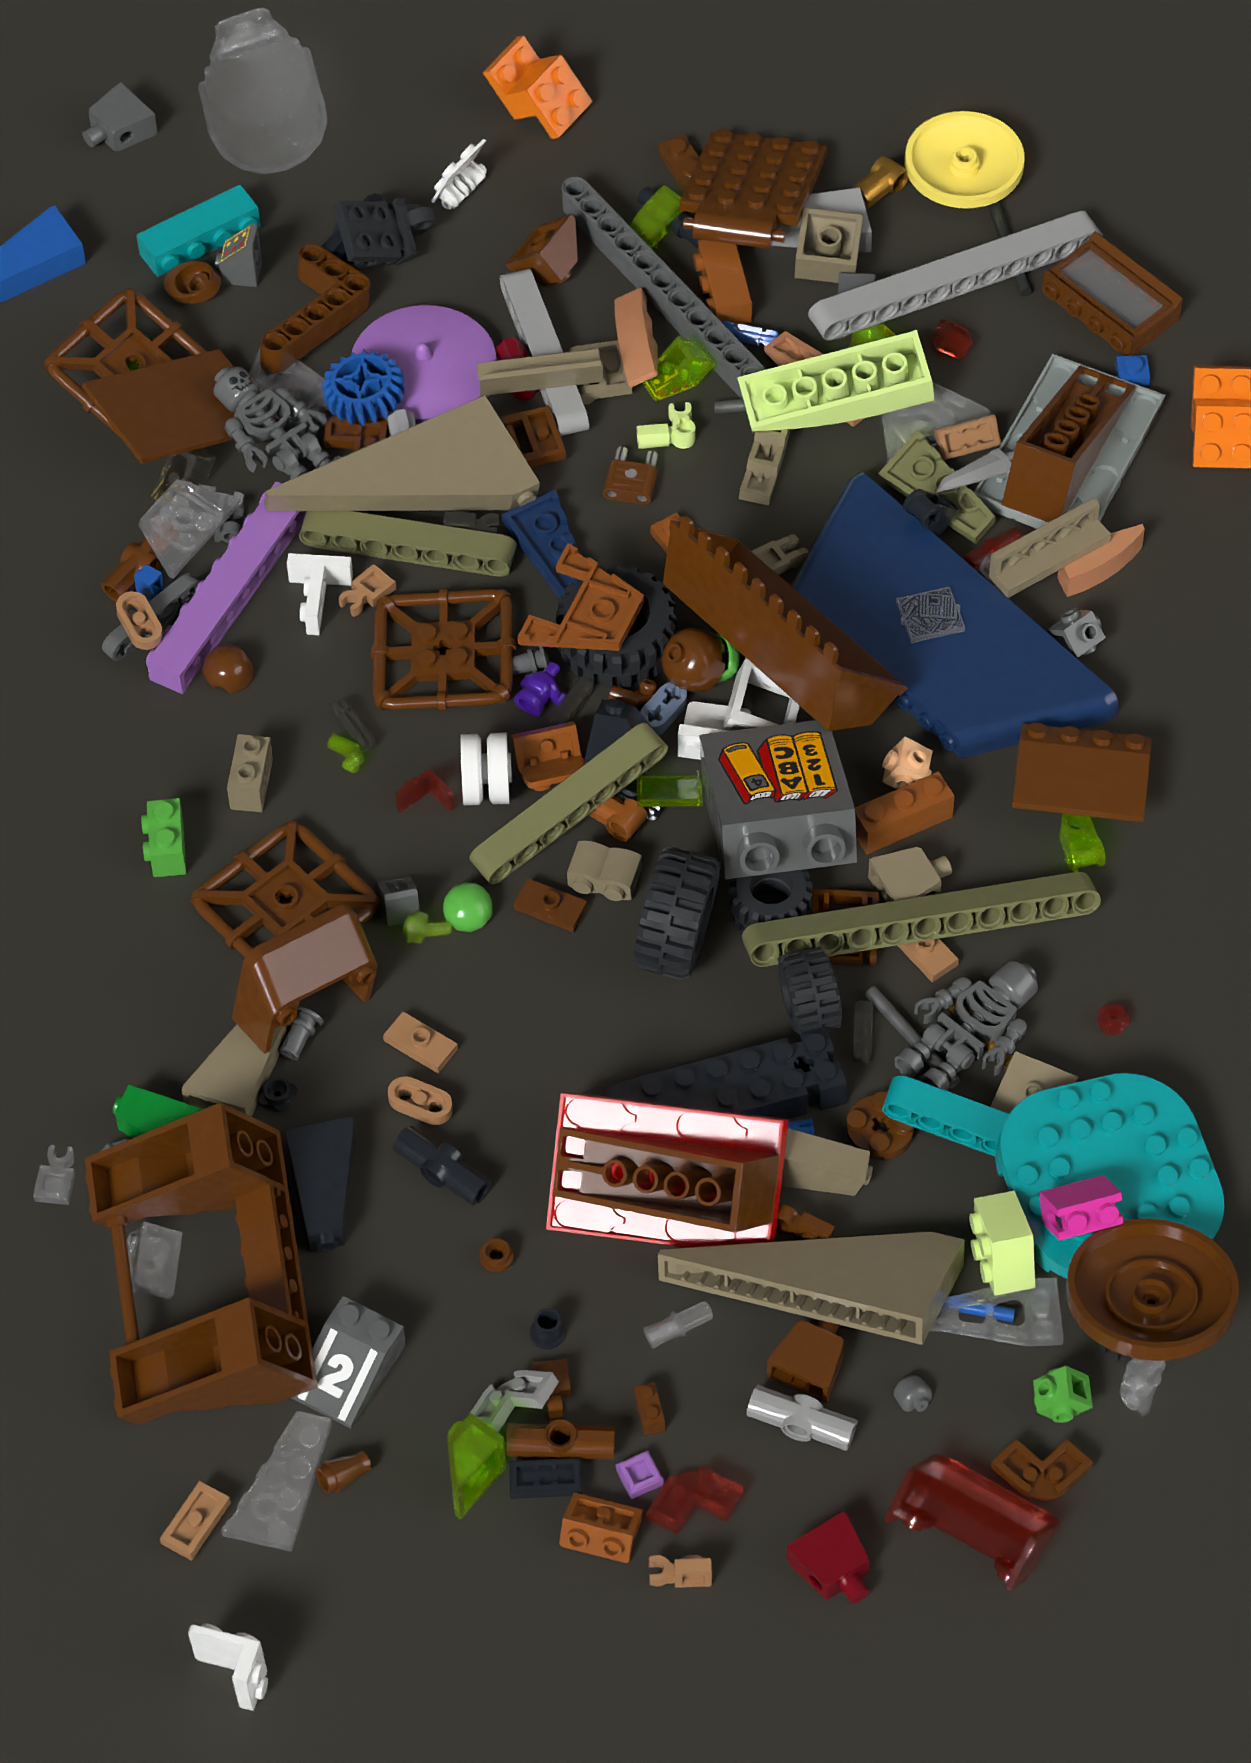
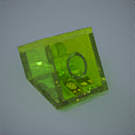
M472 1413L463 1422L457 1421L447 1435L455 1516L460 1520L506 1469L504 1437Z

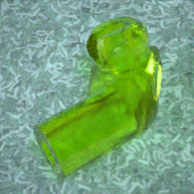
M335 733L332 734L327 747L346 757L342 763L343 769L357 773L360 764L364 763L361 748L351 740Z

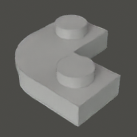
M514 1371V1379L502 1384L496 1390L493 1385H490L484 1391L465 1422L473 1431L498 1433L515 1406L542 1409L559 1381L552 1372Z

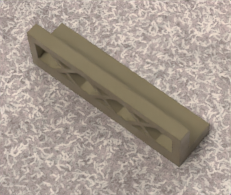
M1093 498L992 553L990 579L1009 598L1109 543L1111 533L1098 520L1100 503Z

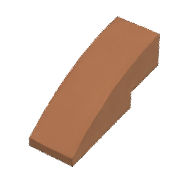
M1143 524L1111 533L1109 543L1058 570L1057 578L1066 596L1069 597L1102 583L1129 563L1142 548L1145 531Z

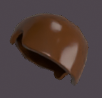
M236 645L216 646L205 657L202 666L204 678L214 689L221 687L230 694L246 688L253 680L255 670L245 651Z

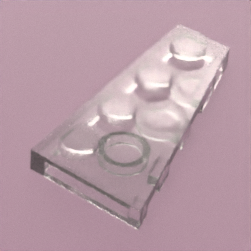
M296 1411L275 1444L274 1452L267 1463L263 1464L256 1474L255 1482L248 1493H244L237 1504L236 1512L221 1530L222 1536L292 1552L316 1477V1468L319 1467L332 1426L331 1418Z

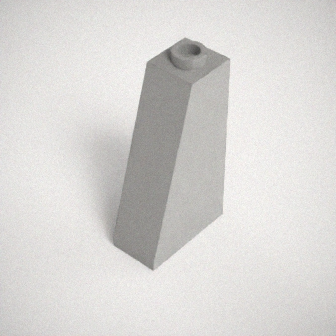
M860 187L810 195L805 208L862 214L863 221L859 252H871L872 230ZM802 216L798 226L780 224L778 230H786L785 242L773 241L771 246L798 247Z

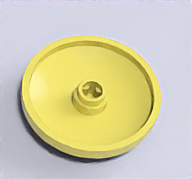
M950 112L927 120L913 132L906 147L905 167L914 187L930 200L949 207L978 208L998 202L1015 189L1023 174L1024 149L1015 132L1000 120L977 112Z

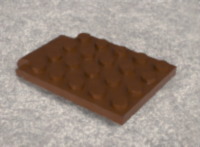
M726 129L712 131L679 202L680 211L696 213L695 218H684L683 229L693 230V239L767 249L771 248L773 241L784 243L786 230H778L780 224L798 226L803 208L806 207L826 159L827 146L819 145L815 141H804L803 143L790 141L786 137L764 138L756 133H748L746 135L733 134Z

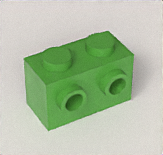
M180 799L147 801V814L141 815L143 834L149 835V841L143 842L145 862L151 861L153 877L185 875L184 826Z

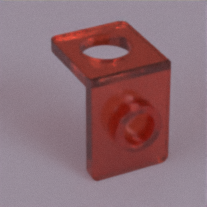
M428 769L417 778L409 779L396 792L397 810L402 813L431 793L451 812L455 809L454 795L452 790L435 773Z

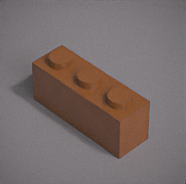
M698 240V253L693 254L696 272L701 271L702 274L699 277L701 293L708 296V299H705L706 307L721 322H735V325L739 323H752V301L736 244Z
M938 771L855 807L856 839L867 855L953 817L955 795Z

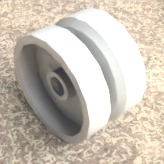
M507 732L489 734L486 754H482L481 738L478 734H461L463 805L481 804L483 801V784H489V799L492 804H509V783H512L511 753H508Z

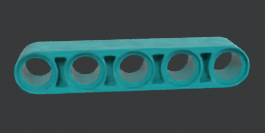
M896 1076L891 1080L882 1107L884 1114L893 1120L994 1157L998 1137L1009 1116L1008 1113L906 1076Z

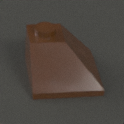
M571 214L536 226L505 266L513 272L530 268L535 281L543 286L556 282L561 284L566 281L572 274L570 270L578 261L576 223L573 215Z

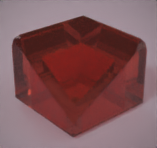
M941 319L932 335V341L936 350L958 360L964 359L973 343L968 329L946 319Z

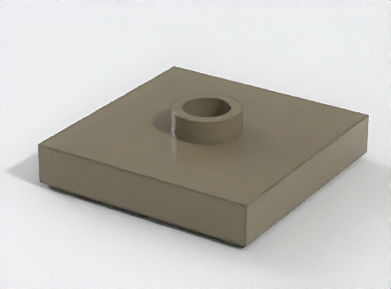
M1015 1051L990 1107L1010 1114L1016 1105L1028 1096L1046 1089L1078 1082V1076Z

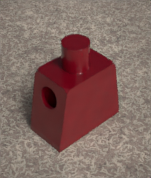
M844 1511L787 1545V1563L824 1599H831L843 1591L852 1604H857L868 1596L870 1591L861 1579L869 1573V1558Z

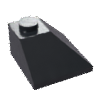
M618 699L601 700L592 725L585 756L586 763L638 724L648 723L634 705L626 704ZM649 768L644 773L648 774L651 768Z

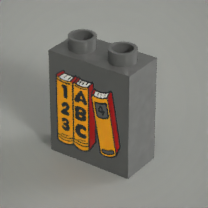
M814 720L699 735L702 789L725 879L857 863L855 807L832 731H828L818 721Z

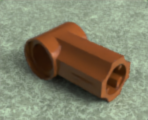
M615 796L589 814L590 817L604 824L614 838L622 842L629 841L648 817L644 807L637 801L629 798L622 801Z

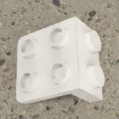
M695 701L688 704L684 724H680L678 731V757L701 760L699 735L728 731L722 730L728 706ZM741 708L740 710L742 712L751 714L749 709Z
M211 1624L191 1625L188 1634L195 1658L199 1661L235 1670L232 1680L239 1707L254 1711L257 1699L262 1700L268 1686V1678L265 1677L267 1668L260 1641L246 1633L233 1635L222 1632L220 1628Z

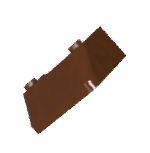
M341 904L256 946L244 958L232 1020L264 1054L270 1051L274 1029L280 1026H287L295 1020L300 1000L340 980H343L364 1003L370 1000L378 965L357 914L347 904Z

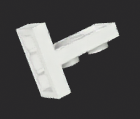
M288 553L287 568L289 582L304 583V596H307V602L301 603L300 621L305 622L307 635H319L326 586H351L353 580L351 557Z

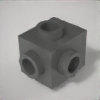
M1070 609L1060 616L1061 620L1047 629L1049 635L1076 658L1092 653L1097 648L1096 644L1105 639L1101 629V621L1092 610Z

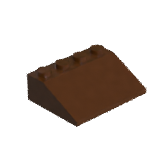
M1022 723L1012 808L1144 822L1152 737H1143L1135 733L1128 735L1115 734L1106 730H1079L1071 726L1061 728L1045 726L1041 723Z

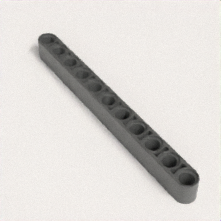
M570 177L563 181L562 209L567 216L573 215L576 225L637 289L640 287L643 289L647 300L732 390L743 399L737 377L766 370L765 367L586 180L580 177Z

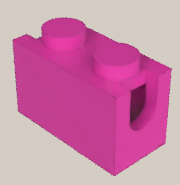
M1104 1175L1040 1191L1041 1222L1059 1241L1123 1224V1216L1116 1207V1202L1122 1201V1193Z

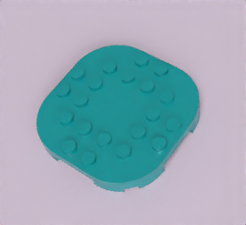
M1120 1073L1039 1091L1016 1105L1007 1117L998 1137L995 1150L998 1176H1004L1008 1190L1015 1191L1033 1233L1034 1260L1048 1273L1051 1270L1067 1279L1069 1264L1074 1253L1089 1236L1097 1231L1059 1241L1041 1222L1040 1191L1104 1175L1122 1193V1201L1116 1202V1207L1123 1216V1221L1134 1219L1172 1221L1191 1227L1212 1240L1222 1223L1224 1215L1223 1190L1195 1117L1188 1105L1176 1092L1153 1078L1138 1074Z

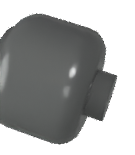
M916 1375L907 1376L900 1380L893 1393L900 1407L906 1412L914 1409L918 1412L924 1411L928 1407V1402L933 1398L930 1387L920 1376Z

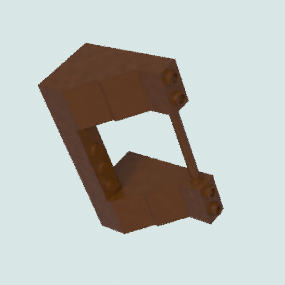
M220 1102L84 1158L86 1167L85 1181L89 1190V1212L92 1221L108 1228L112 1232L126 1340L122 1347L109 1351L111 1362L110 1375L113 1380L115 1394L114 1408L118 1418L140 1425L172 1412L279 1403L318 1388L280 1130ZM237 1210L235 1217L240 1229V1252L244 1259L246 1271L245 1285L249 1292V1297L139 1339L125 1228L128 1227V1224L151 1216L187 1215L206 1211Z

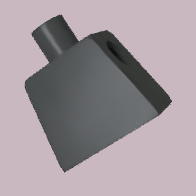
M122 83L117 84L90 107L88 113L91 127L82 133L85 142L90 147H94L104 141L114 151H121L158 134L155 113Z

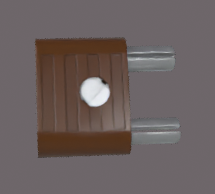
M618 447L615 459L609 464L602 492L603 496L613 501L639 505L649 504L658 470L655 467L658 454L653 452L652 457V451H649L645 464L625 461L628 450L623 447V450L622 447Z

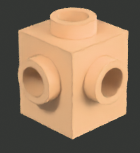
M904 737L884 758L882 766L885 768L882 782L895 789H899L931 775L932 771L929 769L932 750Z

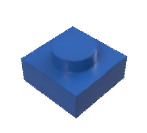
M1147 355L1116 356L1117 378L1142 387L1149 386L1150 374Z

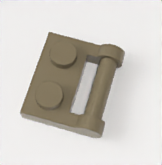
M618 340L580 345L568 350V352L599 349L600 360L603 363V381L594 385H590V383L578 385V391L584 405L591 404L595 399L632 394V387L630 388L627 383Z

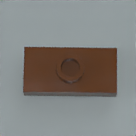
M527 878L513 903V908L515 911L574 933L587 909V901Z

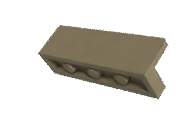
M599 349L476 363L480 396L603 381V363L600 360Z

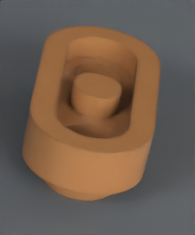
M131 591L122 594L116 602V611L134 646L143 650L157 647L162 640V626L148 600L139 592ZM130 610L138 611L134 614L128 613V611ZM144 634H149V635H151V637H147V638L141 637V636L144 635Z
M407 1076L396 1078L388 1087L389 1104L398 1112L431 1125L443 1124L452 1115V1099L444 1090ZM402 1096H410V1097H411V1098L408 1099V1100H401V1099H400ZM433 1108L441 1109L439 1112H431L430 1110Z

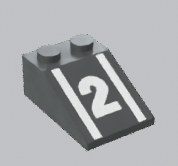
M343 1296L325 1322L312 1349L318 1388L292 1397V1399L352 1429L405 1348L404 1326Z

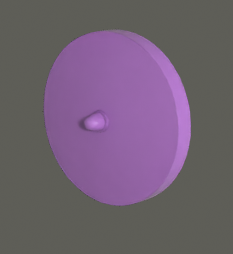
M431 305L405 307L381 316L361 333L352 350L357 355L361 354L363 349L368 354H371L376 349L380 356L387 353L391 360L395 359L400 370L403 372L406 387L402 399L403 403L397 404V410L406 409L409 412H413L416 425L482 397L480 396L476 363L496 361L493 342L479 323L459 311Z

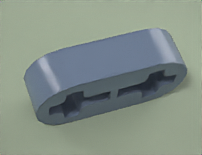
M671 682L665 683L641 709L640 713L647 722L648 718L655 719L660 713V721L653 720L648 722L658 735L663 734L685 710L687 706V691L680 689ZM667 697L673 698V699H671V701L667 704Z

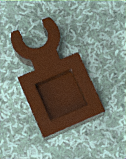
M784 1204L779 1209L777 1228L785 1232L797 1234L796 1240L834 1238L835 1226L806 1212L801 1216L793 1208Z

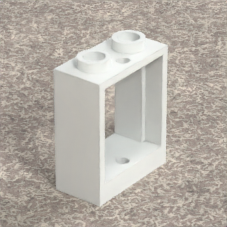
M745 658L736 675L722 730L734 731L778 725L740 711L747 683L790 698L783 724L795 723L799 705Z

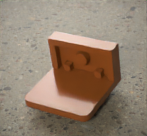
M573 721L511 735L517 772L527 787L530 789L534 788L535 791L551 789L553 784L563 782L586 764L581 756L576 724Z

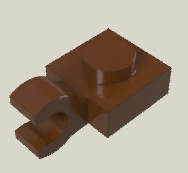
M567 1358L532 1362V1371L552 1372L559 1381L547 1401L549 1421L563 1419L561 1397L571 1396Z

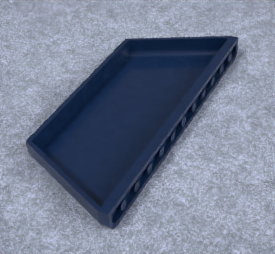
M859 472L848 480L791 586L908 688L901 696L898 695L895 698L897 705L903 711H908L914 716L925 731H930L934 734L947 751H952L962 759L1018 745L1022 723H1041L1045 726L1061 728L1071 726L1081 729L1108 722L1117 715L1119 703L1113 690L930 530L922 527L921 522L917 518L903 510L901 504L865 473ZM945 589L944 591L951 595L931 594L928 592L934 591L935 593V591ZM920 595L921 617L957 619L958 611L959 620L961 619L960 624H958L959 621L955 623L956 620L945 622L949 623L948 626L943 625L942 622L940 628L936 629L939 632L932 633L943 619H937L938 621L933 618H923L927 625L931 627L927 630L919 625L921 622L917 619L918 617H912L914 621L910 619L911 616L906 620L914 605L911 604L906 614L905 612L910 603L906 607L901 608V606L912 599L913 596ZM922 595H924L923 614H922ZM925 595H927L926 615H925ZM929 595L942 596V606H930L929 615ZM906 597H908V598H907L906 600H904L902 603H899V602H901V601H899L900 599H902V598L905 599ZM932 597V598H937V599L939 600V602H938V603H933V602H932L931 605H940V597ZM944 597H945V616H943ZM948 597V615L946 616V606ZM951 597V613L949 616V605ZM913 599L912 601H910L913 604L918 605L917 600ZM953 601H954V617H952V613H953ZM913 623V625L915 624L914 628L920 627V631L925 632L921 635L919 631L916 632L914 628L911 629L909 626ZM953 623H954V624H957V625H960V626H963V627H959V626L954 625V626H953V629H951Z

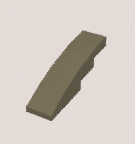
M791 429L755 431L754 443L747 460L746 473L739 491L740 500L769 506Z

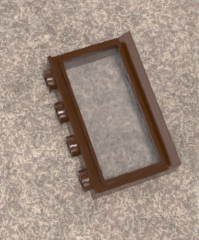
M1096 231L1093 232L1086 243L1049 271L1045 270L1043 275L1042 292L1050 300L1057 302L1066 309L1069 315L1079 319L1088 326L1092 333L1098 334L1110 343L1114 350L1121 352L1125 356H1134L1180 320L1183 298Z

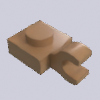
M661 1555L649 1557V1567H659L663 1570L660 1574L650 1575V1585L662 1586L668 1583H675V1588L712 1586L711 1558L688 1555L682 1559H675V1564H673Z

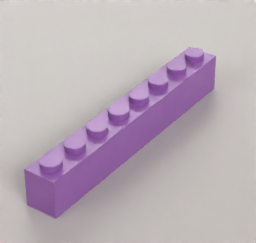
M275 482L271 488L276 487L281 483ZM266 491L263 493L259 506L254 513L248 514L241 531L230 539L226 552L221 558L218 557L215 560L208 577L199 582L195 595L189 603L186 602L182 606L175 623L166 628L163 639L157 648H153L149 652L146 665L151 681L180 694L185 692L202 668L205 657L222 640L300 530L306 511H267L264 507Z

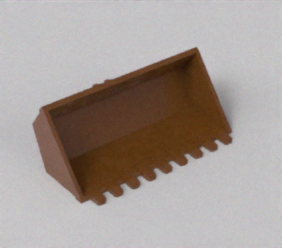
M687 515L681 517L680 522L676 520L670 521V536L663 584L825 729L834 731L872 725L890 703L908 689L737 538L696 527Z

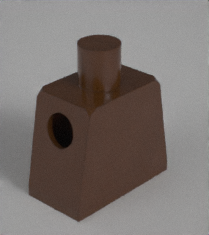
M804 1320L798 1321L767 1360V1377L827 1404L844 1354L845 1340L835 1335L840 1325L819 1320L815 1326Z

